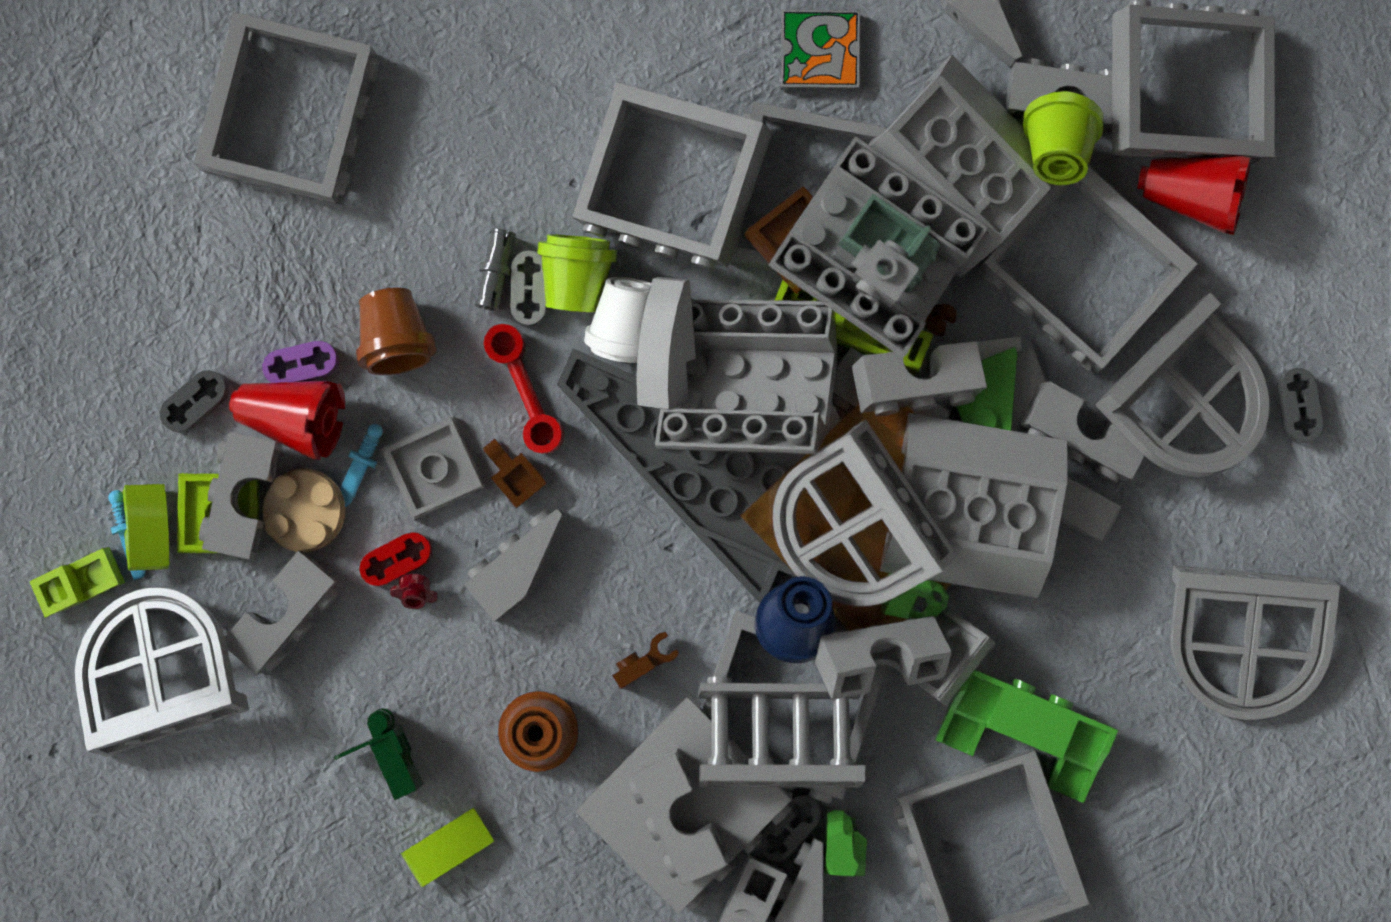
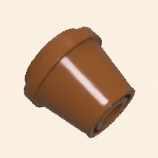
M400 287L386 288L368 293L359 300L360 347L356 350L359 367L368 370L369 373L374 375H395L418 369L430 361V357L437 351L435 338L432 334L428 333L411 290Z
M544 691L529 692L514 699L502 713L498 727L499 742L507 758L518 767L534 772L551 770L565 762L572 754L578 740L577 718L569 704L559 696ZM537 725L543 729L544 734L541 740L534 741L529 737L528 731L531 726Z

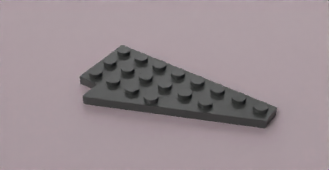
M572 349L557 386L758 602H761L769 592L778 570L793 577H798L789 567L778 547L773 528V506L782 481L798 464L812 454L657 449L655 447L660 408L637 405V376L576 349ZM836 465L813 480L843 523L859 484L849 470ZM804 488L797 504L796 521L800 538L805 546L833 528L807 489ZM832 547L813 558L822 568Z

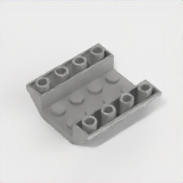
M950 55L924 83L926 85L925 89L883 134L872 139L868 145L988 227L968 260L955 273L957 278H961L1001 245L1052 188L1053 184L1046 183L1035 175L1030 143L1024 134L1023 126L953 55Z
M855 136L768 266L903 358L926 325L924 321L957 270L968 260L988 227ZM872 194L922 228H926L929 225L931 229L928 235L937 240L941 245L940 250L936 254L935 261L928 266L922 275L923 279L920 284H916L911 293L904 291L892 307L879 298L876 302H873L855 289L858 283L851 278L857 269L851 264L856 257L838 246Z
M691 299L696 359L686 362L689 401L671 409L660 408L655 447L657 449L815 454L829 430L837 367L835 311L821 301Z
M908 413L901 451L905 454L902 474L957 554L942 572L928 580L1038 598L1053 563L1067 488V440ZM887 531L880 571L894 573L909 565L911 561L893 534Z

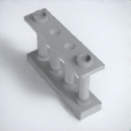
M730 677L708 678L707 683H700L698 698L711 699L712 758L708 759V764L700 765L698 771L699 787L861 788L865 783V765H855L854 759H850L849 699H859L862 694L833 699L834 759L830 760V765H814V759H810L809 699H831L825 684L732 683V678ZM728 699H752L753 758L749 759V765L732 764V759L728 758ZM768 699H792L793 759L789 760V765H773V759L769 758Z

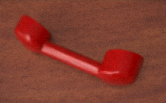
M494 325L484 336L485 352L495 362L507 365L530 419L524 426V443L535 453H553L560 448L564 441V427L557 418L545 415L521 360L526 347L525 338L520 330L511 325Z

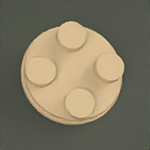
M295 469L278 476L268 489L263 503L265 530L280 546L294 552H313L324 548L336 538L344 523L345 501L340 488L328 475L313 469Z

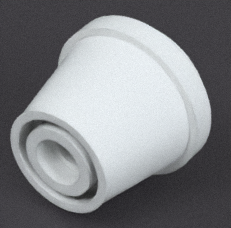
M628 277L606 279L592 324L587 326L585 330L584 342L591 347V351L594 354L614 361L637 363L641 324L651 282Z

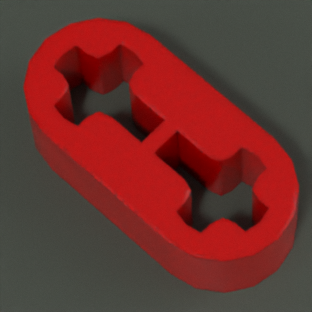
M410 532L366 554L360 562L359 571L361 577L366 583L373 586L387 585L428 563L432 556L431 542L420 533ZM412 539L415 544L422 543L424 545V549L419 552L421 559L415 561L413 557L399 560L397 555L408 549L406 542ZM377 558L379 562H385L392 558L395 563L384 570L385 577L383 579H380L378 575H369L368 570L373 567L371 560Z

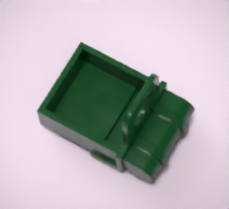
M381 708L371 713L367 720L368 729L373 738L335 755L334 759L337 760L370 745L394 800H397L417 791L423 785V782L411 758L412 748L402 726L399 725L393 728L395 724L393 712L389 709Z

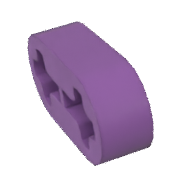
M313 341L270 352L264 359L262 369L265 378L271 383L308 382L332 375L338 367L339 356L329 343ZM321 349L326 355L330 354V360L324 362L325 368L322 370L315 364L304 365V360L316 357L315 350ZM282 358L288 364L297 362L298 367L288 369L286 377L283 379L277 373H272V368L277 366V359Z

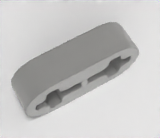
M530 250L522 251L516 255L511 266V314L516 322L526 327L540 324L546 317L547 307H545L542 258L537 252ZM533 259L535 266L541 267L540 272L533 273L532 286H526L525 274L518 271L519 267L526 265V260ZM526 292H532L534 305L540 306L539 311L533 312L530 319H526L524 313L518 311V306L525 305Z

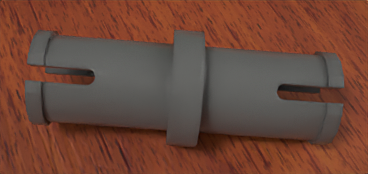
M490 229L485 262H481L479 267L482 277L477 301H475V306L478 308L484 306L485 310L500 311L505 278H509L511 268L508 267L513 239H515V233L511 231L506 234L504 229Z

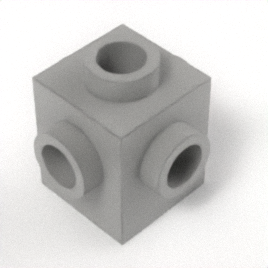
M878 240L872 249L865 244L851 265L857 271L851 279L858 283L855 289L864 297L873 302H876L879 298L892 307L920 268L906 259L908 252L901 246L890 240L886 244ZM877 267L885 269L887 275H881Z

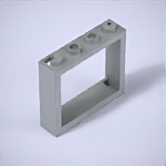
M1148 0L1129 1L1128 6L1113 13L1112 155L1169 159L1245 156L1251 158V164H1258L1275 158V17L1259 15V10L1243 9L1235 13H1225L1224 8L1220 6H1206L1200 8V10H1190L1188 5L1184 3H1170L1163 7L1151 6V1ZM1141 24L1249 33V140L1140 132Z
M233 12L193 164L201 171L338 204L340 194H345L346 186H349L350 173L346 172L349 158H355L359 149L360 135L356 134L359 119L365 120L368 114L370 97L366 96L369 81L375 82L378 75L377 67L380 59H376L373 47ZM254 32L356 57L323 183L221 158Z
M617 82L572 218L584 225L582 231L594 234L597 237L605 238L608 232L620 236L618 242L634 248L641 249L642 243L656 246L655 253L671 259H677L678 254L692 257L691 263L702 268L713 269L715 264L728 268L772 131L763 122ZM630 109L745 141L711 246L596 212Z
M754 102L752 113L744 112L743 115L745 118L759 122L768 120L850 137L856 136L857 138L870 141L888 129L887 127ZM739 150L736 151L733 174L740 158L741 151ZM740 229L730 263L776 272L768 266L769 263L758 251L738 247Z
M1088 166L1086 176L1072 185L1170 272L1167 278L1098 354L998 265L1071 184L1054 185L979 269L985 273L982 278L992 289L997 292L1003 289L1014 299L1011 304L1021 315L1027 319L1033 316L1043 325L1041 332L1056 345L1062 342L1073 352L1070 356L1071 359L1080 368L1087 372L1092 369L1097 373L1109 363L1193 270L1197 263Z
M739 611L734 612L713 677L727 676L741 631L744 630L756 634L755 617ZM884 664L876 665L870 693L863 694L851 729L850 759H854V764L887 667ZM705 699L702 709L712 718L711 699ZM782 787L791 791L794 790V787ZM806 787L811 789L810 797L830 804L833 797L843 800L846 788Z
M1027 749L896 795L898 805L892 807L899 829L907 828L912 843L905 845L912 867L920 866L925 881L919 883V887L926 906L934 905L939 920L933 922H953L912 804L1020 767L1064 894L985 922H1041L1089 905L1035 750Z

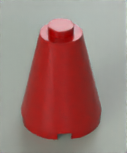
M1245 156L1152 159L1149 167L1142 166L1137 189L1144 190L1143 198L1224 234L1235 235L1241 213L1239 211L1242 200H1244L1251 158Z
M331 381L244 383L238 390L233 391L229 401V410L233 413L236 422L311 459L321 460L320 457L327 458L332 454L339 441L343 422L337 421L338 409L345 410L346 401L342 386Z

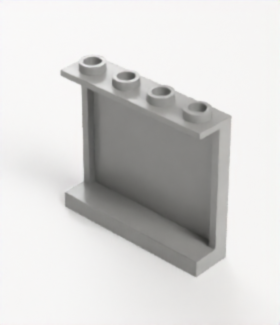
M691 693L575 811L678 914L686 906L692 911L708 895L704 888L714 878L721 882L735 868L736 864L732 860L742 850L747 854L750 853L762 841L764 836L760 831L770 821L776 826L792 810L788 803L792 800L793 796L790 790L786 792L782 787H699L698 771L700 765L708 764V759L712 758V718L700 707L701 703ZM728 735V758L732 759V764L749 765L751 757ZM676 749H679L695 783L693 791L680 796L674 801V816L682 826L691 829L700 828L713 822L730 858L726 867L682 886L678 876L675 878L670 876L663 860V856L667 854L661 839L655 841L651 836L646 824V819L650 815L644 802L637 804L628 784L629 781L633 780L631 772L634 768Z

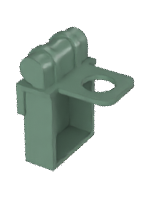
M874 194L867 200L838 244V246L854 257L859 254L865 244L872 249L878 240L885 244L890 240L901 246L908 252L906 259L920 268L904 290L908 293L913 291L916 284H920L923 279L922 275L928 266L935 261L936 254L941 248L940 243L928 235L931 229L929 225L926 228H922ZM877 267L881 275H887L885 269Z

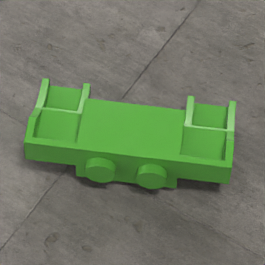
M974 670L957 691L952 703H949L935 741L973 756L985 727L1057 757L1047 780L1048 788L1084 803L1100 767L1111 750L1118 730L1072 711L1074 703L1051 694L1049 700L1034 695L1037 687L1014 678L1012 685Z

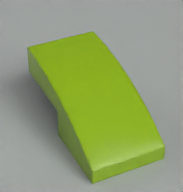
M165 484L125 485L122 493L126 520L124 538L128 571L169 569V529Z
M110 547L102 548L71 564L62 565L29 581L45 618L88 601L125 583Z
M473 807L400 854L422 888L495 841Z

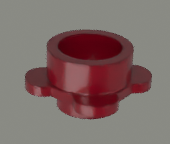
M420 574L404 575L399 580V586H393L390 589V595L401 600L402 605L408 609H419L424 607L425 603H434L438 599L437 592L430 590V580Z

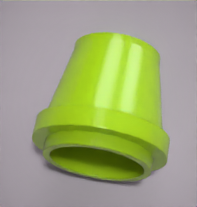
M1059 91L1038 97L1027 106L1024 112L1023 131L1030 143L1033 171L1042 181L1054 185H1069L1080 181L1086 176L1095 143L1101 138L1104 128L1103 112L1093 100L1078 93Z
M547 234L546 241H538L537 254L541 255L545 307L576 312H596L611 264L617 260V249L610 248V241L605 239Z

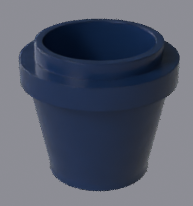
M800 576L792 578L783 585L768 592L758 606L754 622L755 632L762 647L773 657L788 663H805L816 659L820 637L835 633L836 617L832 608V599L827 588L814 578ZM801 603L808 607L809 612L805 614L800 613L795 609V605Z

